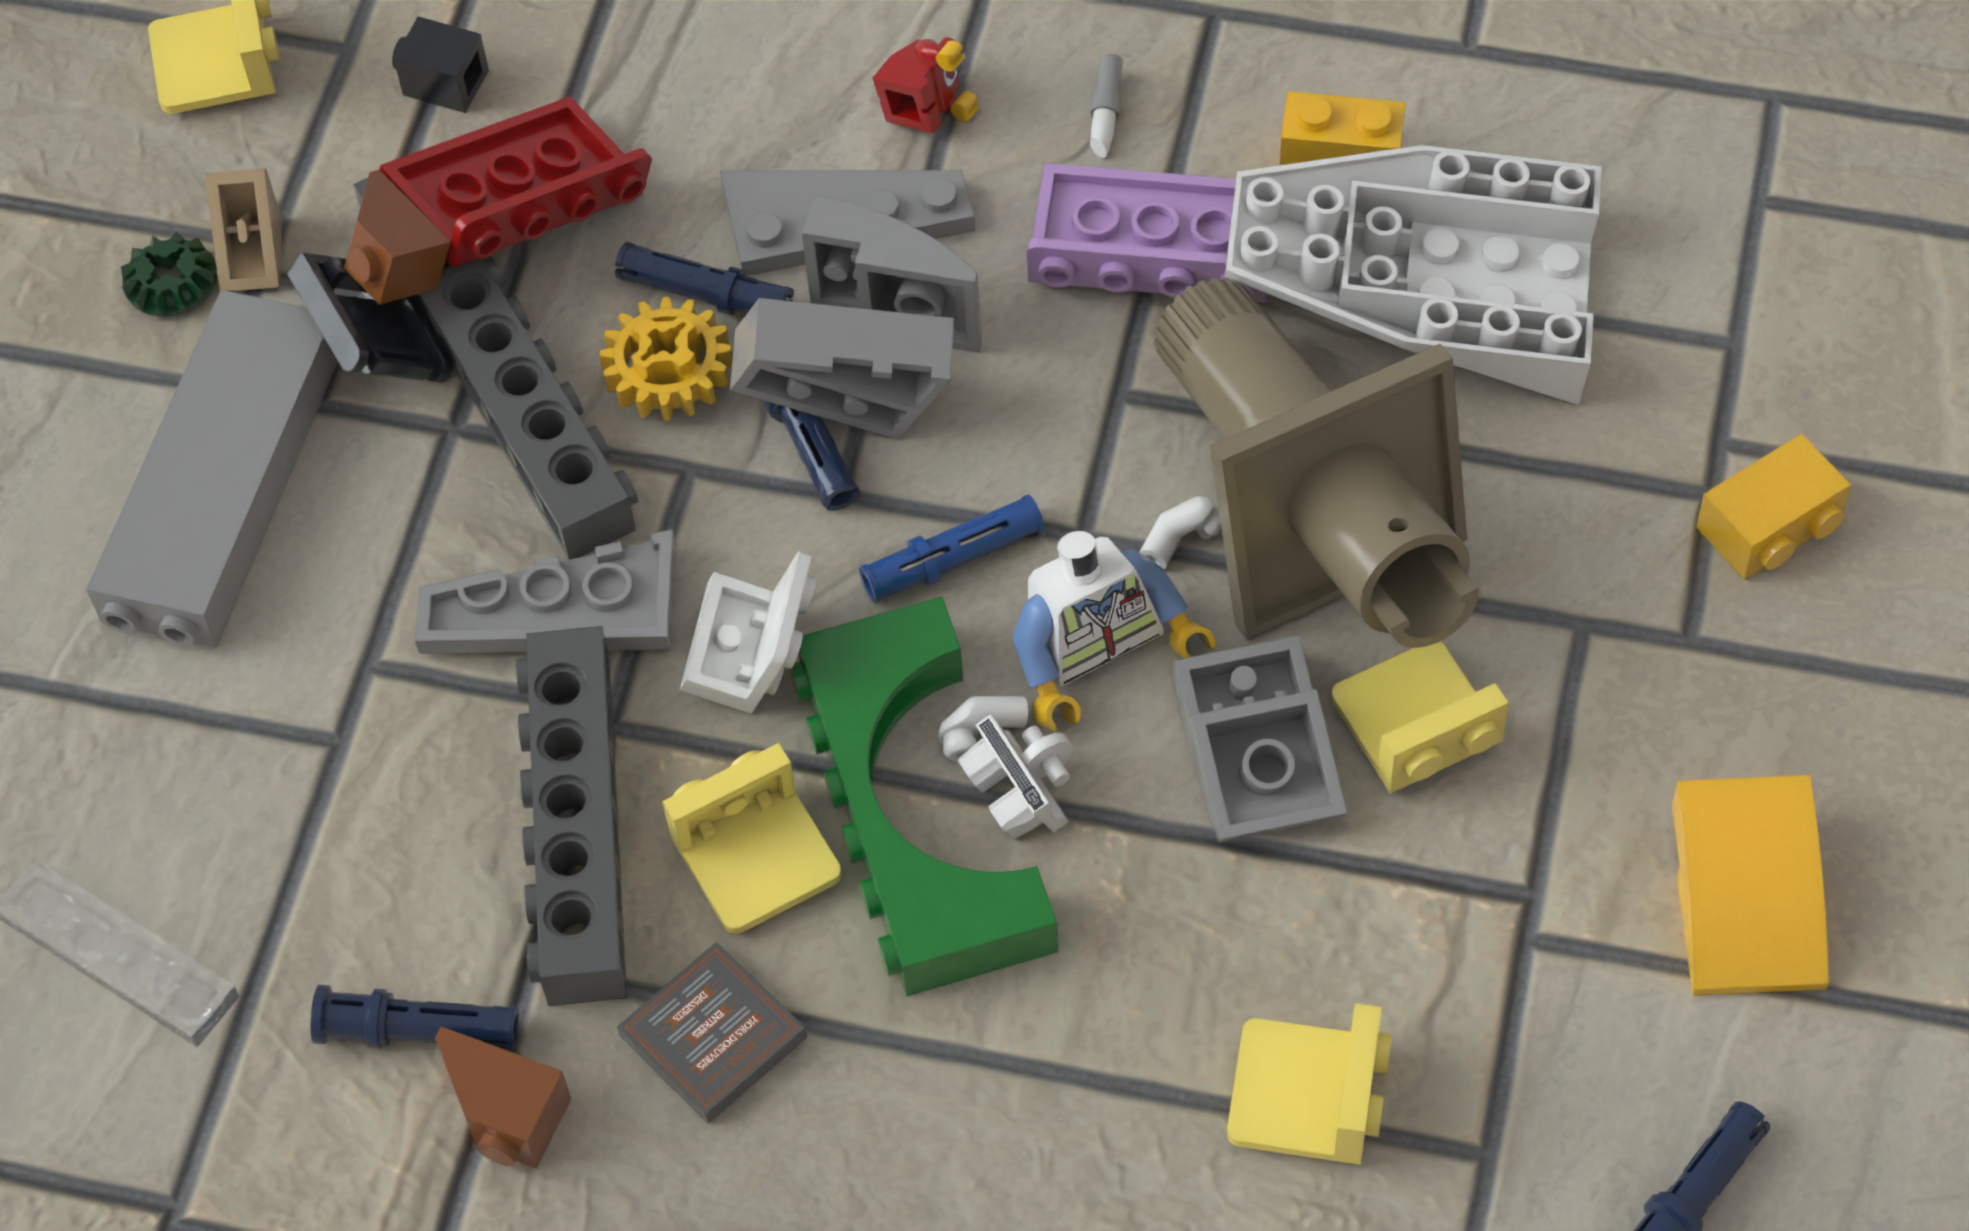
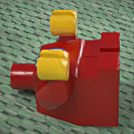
M944 37L939 44L931 39L916 40L887 59L872 78L878 98H880L886 122L934 134L942 124L940 118L942 112L954 115L955 118L962 122H968L980 108L979 103L975 104L978 100L976 94L964 91L958 98L954 96L960 83L956 68L965 59V52L961 54L963 50L961 43L950 37Z

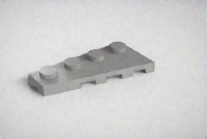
M720 170L741 269L745 270L747 276L805 264L801 233L813 194L847 201L879 211L915 227L934 239L975 231L974 214L962 170Z
M673 529L651 534L652 541L623 548L621 541L595 547L596 554L559 562L558 555L533 561L534 566L532 568L505 575L500 569L422 586L419 589L415 634L419 654L527 652L526 633L603 626L608 650L670 649L675 557Z

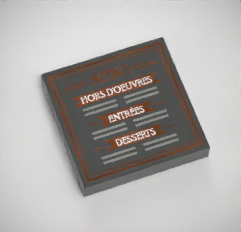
M717 942L617 1026L620 1038L707 1124L807 1038L806 1027Z

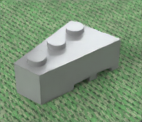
M758 298L735 329L730 391L900 440L951 380L954 318Z

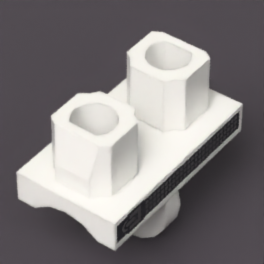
M992 714L978 722L975 726L983 738L961 756L958 762L969 779L982 793L1007 775L1009 776L1015 787L988 806L1002 830L1014 840L1033 830L1041 823L1045 824L1052 832H1056L1069 822L1068 818L1041 779L1048 776L1055 787L1062 786L1070 779V774L1064 767V764L1072 756L1074 748L1067 736L1063 733H1052L1044 736L1038 726H1031L1022 733V738L1028 746L1023 751L1013 734L1009 730L1003 731Z

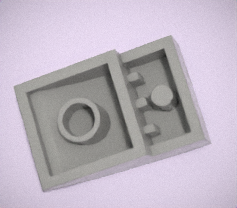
M813 194L801 233L810 303L954 318L953 349L980 353L982 333L978 274L969 264L933 237L903 221L857 204Z
M1299 635L1174 660L1171 677L1196 773L1219 842L1347 815L1317 689L1313 690Z

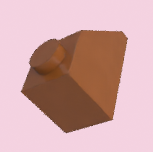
M380 170L372 171L368 176L344 269L381 305L437 289L451 241Z
M441 1026L435 1039L478 1151L486 1158L501 1165L513 1166L515 1161L537 1169L571 1101L563 1071Z

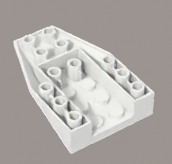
M1419 145L1238 171L1234 191L1225 277L1415 353L1441 344L1453 358V365L1579 405L1591 365L1593 313H1587L1591 242L1599 217L1602 166Z

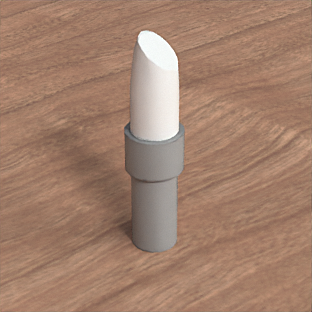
M1106 54L1100 58L1097 87L1092 96L1090 113L1093 118L1090 145L1093 152L1099 158H1106L1110 151L1115 121L1120 113L1121 96L1119 90L1123 60L1114 54Z

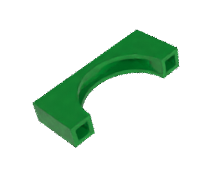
M943 596L803 635L798 653L799 662L794 663L793 667L789 670L798 700L810 699L815 713L813 716L806 717L816 755L827 752L833 768L823 771L832 806L834 809L845 806L850 823L842 825L841 831L850 862L852 864L863 861L868 879L859 881L869 919L881 916L886 931V936L877 938L887 976L899 973L906 996H910L1058 953L1057 921L1037 866L1022 870L989 872L970 870L935 859L909 843L896 831L881 810L872 789L877 758L887 736L897 722L917 703L932 693L963 681L961 648Z

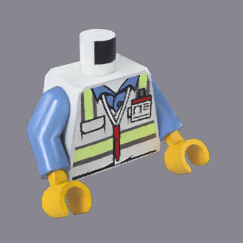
M1074 531L1063 536L1058 542L1057 547L1059 558L1033 570L1028 577V600L1022 608L1013 631V644L1029 688L1036 686L1039 694L1033 703L1032 716L1037 724L1054 732H1057V728L1052 719V713L1056 705L1060 704L1061 713L1067 722L1076 725L1081 718V708L1078 702L1072 697L1060 694L1055 681L1062 687L1163 635L1164 629L1162 624L1166 622L1172 628L1169 638L1170 646L1183 659L1192 657L1186 650V641L1192 634L1199 633L1203 643L1211 650H1214L1216 645L1214 635L1207 628L1187 618L1183 611L1188 606L1161 566L1136 550L1128 549L1120 552L1108 537L1094 539L1091 534L1084 531Z

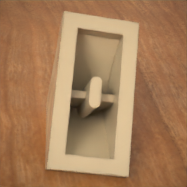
M266 168L206 173L205 182L220 291L280 287L282 217Z

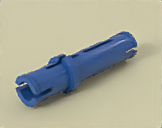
M1027 494L1020 500L973 518L926 540L922 536L908 540L907 548L871 564L860 566L859 575L869 598L873 603H877L887 596L920 582H923L926 586L939 582L941 573L987 555L1028 535L1042 532L1044 530V521L1036 502ZM997 527H1002V529L990 533L986 536H983L979 539H976L970 543L960 545V543L977 537L983 533H986ZM939 552H944V554H942V555H939V556H937V557H933V558H931V559H929V560H926V561H924L923 563L918 564V565H916V566H914V567H911V568H909V569H907V570H905V571H901V570H900V569L905 568V567H907V566H909V565H911V564L918 563V562L924 560L925 558H928V557H930V556H932V555H935V554H937V553H939Z

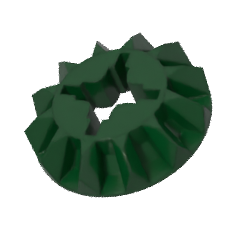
M177 231L170 239L163 241L152 235L150 245L144 249L132 248L130 262L121 266L122 288L128 301L139 311L159 317L175 316L194 309L210 295L217 279V267L212 253L205 249L199 238L190 241L185 240ZM175 265L177 266L181 278L165 274L159 279L155 268L163 267L170 270Z

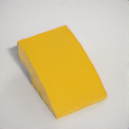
M1795 775L1677 781L1672 802V813L1679 857L1677 883L1692 994L1712 995L1826 990L1829 984L1826 911L1820 843L1811 776Z

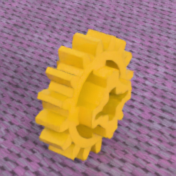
M663 297L660 309L652 310L645 301L639 302V316L633 318L628 314L621 313L618 315L621 331H605L604 337L607 348L600 350L599 356L608 392H616L618 404L623 409L636 402L640 418L645 419L653 409H660L663 420L670 421L673 409L682 408L691 417L695 415V401L700 399L712 405L716 402L713 386L727 387L729 384L727 368L732 367L733 356L727 328L725 325L716 326L715 314L711 309L697 316L694 300L688 299L680 309L672 307L670 297ZM705 349L706 355L700 366L698 364L701 362L700 351ZM631 356L633 366L628 368L627 365Z

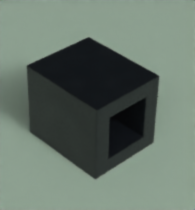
M419 16L407 36H402L397 41L392 56V65L397 71L403 96L466 113L489 72L480 33Z

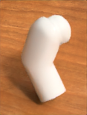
M1195 496L1162 512L1139 553L1165 569L1181 539L1193 530L1203 539L1216 536L1221 530L1219 508L1213 506L1214 500L1206 496Z
M974 696L968 698L941 723L938 741L943 745L944 755L948 759L958 762V759L977 743L976 738L981 735L975 725L989 714L995 717L1001 728H1024L1028 721V703L1024 696Z

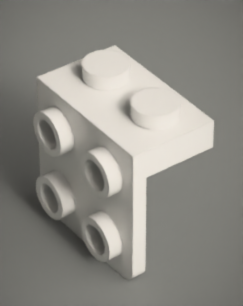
M798 551L774 591L713 572L706 586L680 691L750 714L753 713L765 693L772 696L776 693L784 667L788 669L793 667L801 647L803 632L794 630L797 614L806 613L816 585V578L807 575L811 555Z

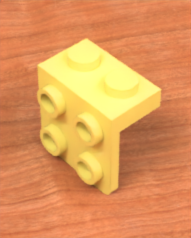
M231 0L232 5L162 18L150 23L148 34L158 100L161 109L165 113L175 114L276 93L271 62L280 61V54L273 26L265 28L264 24L265 18L273 17L270 0Z
M1442 642L1426 647L1412 648L1338 682L1332 689L1331 697L1333 705L1390 794L1414 782L1424 780L1446 767L1472 755L1484 752L1493 745L1502 742L1509 702L1496 683L1475 692Z
M779 743L763 751L754 750L747 752L737 758L729 768L705 780L690 781L678 788L672 797L662 801L671 840L724 929L730 934H741L836 885L841 879V866L796 794L791 762Z
M1355 1003L1351 1032L1260 1018H1252L1246 1021L1242 1029L1227 1125V1138L1229 1142L1237 1147L1361 1165L1365 1135L1379 1137L1384 1096L1371 1094L1373 1073L1387 1074L1392 1041L1391 1033L1379 1032L1382 1007Z

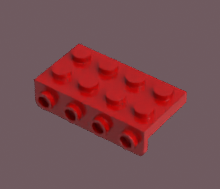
M569 96L381 164L379 170L451 241L446 260L455 268L475 259L488 258L497 251L524 240H535L545 232L571 222L584 221L592 214L620 203L628 204L643 195L652 157L643 148L624 154L576 101Z

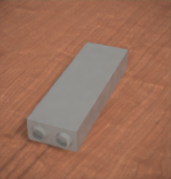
M225 290L220 291L87 586V593L100 621L108 627L124 633L140 630L158 634L168 641L182 646L199 643L217 647L338 364V360L307 307Z

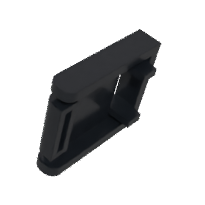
M304 252L300 254L287 275L344 371L353 373L362 371L370 375L421 381L427 379L428 381L438 383L444 382L449 377L453 367L452 360L413 296L379 305L344 269L345 258ZM337 288L362 292L365 298L336 295L334 290Z

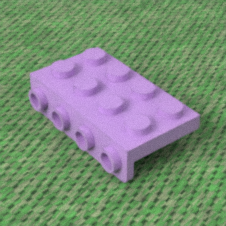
M1044 163L1033 237L1029 241L1027 249L1028 282L1044 283L1051 287L1079 286L1102 288L1116 293L1126 291L1160 293L1175 298L1178 294H1183L1186 288L1189 286L1194 287L1198 285L1197 282L1202 280L1207 282L1210 281V278L1217 277L1218 280H1222V277L1227 278L1225 277L1236 179ZM1240 283L1257 302L1267 303V293Z

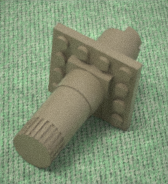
M1217 277L1210 278V281L1205 282L1202 280L1197 282L1198 285L1194 287L1189 286L1183 294H1178L1174 298L1175 301L1171 305H1167L1164 309L1166 312L1158 320L1160 324L1159 327L1155 328L1157 338L1154 339V345L1157 347L1156 352L1224 438L1210 445L1234 620L1235 625L1243 636L1248 640L1343 596L1347 598L1371 628L1379 632L1390 633L1403 646L1410 648L1426 647L1438 643L1453 634L1464 624L1474 610L1478 600L1479 588L1468 576L1470 558L1468 550L1463 544L1467 540L1454 365L1450 354L1441 344H1437L1334 390L1325 384L1249 291L1238 281L1233 280L1231 282L1229 278L1222 277V280H1218Z

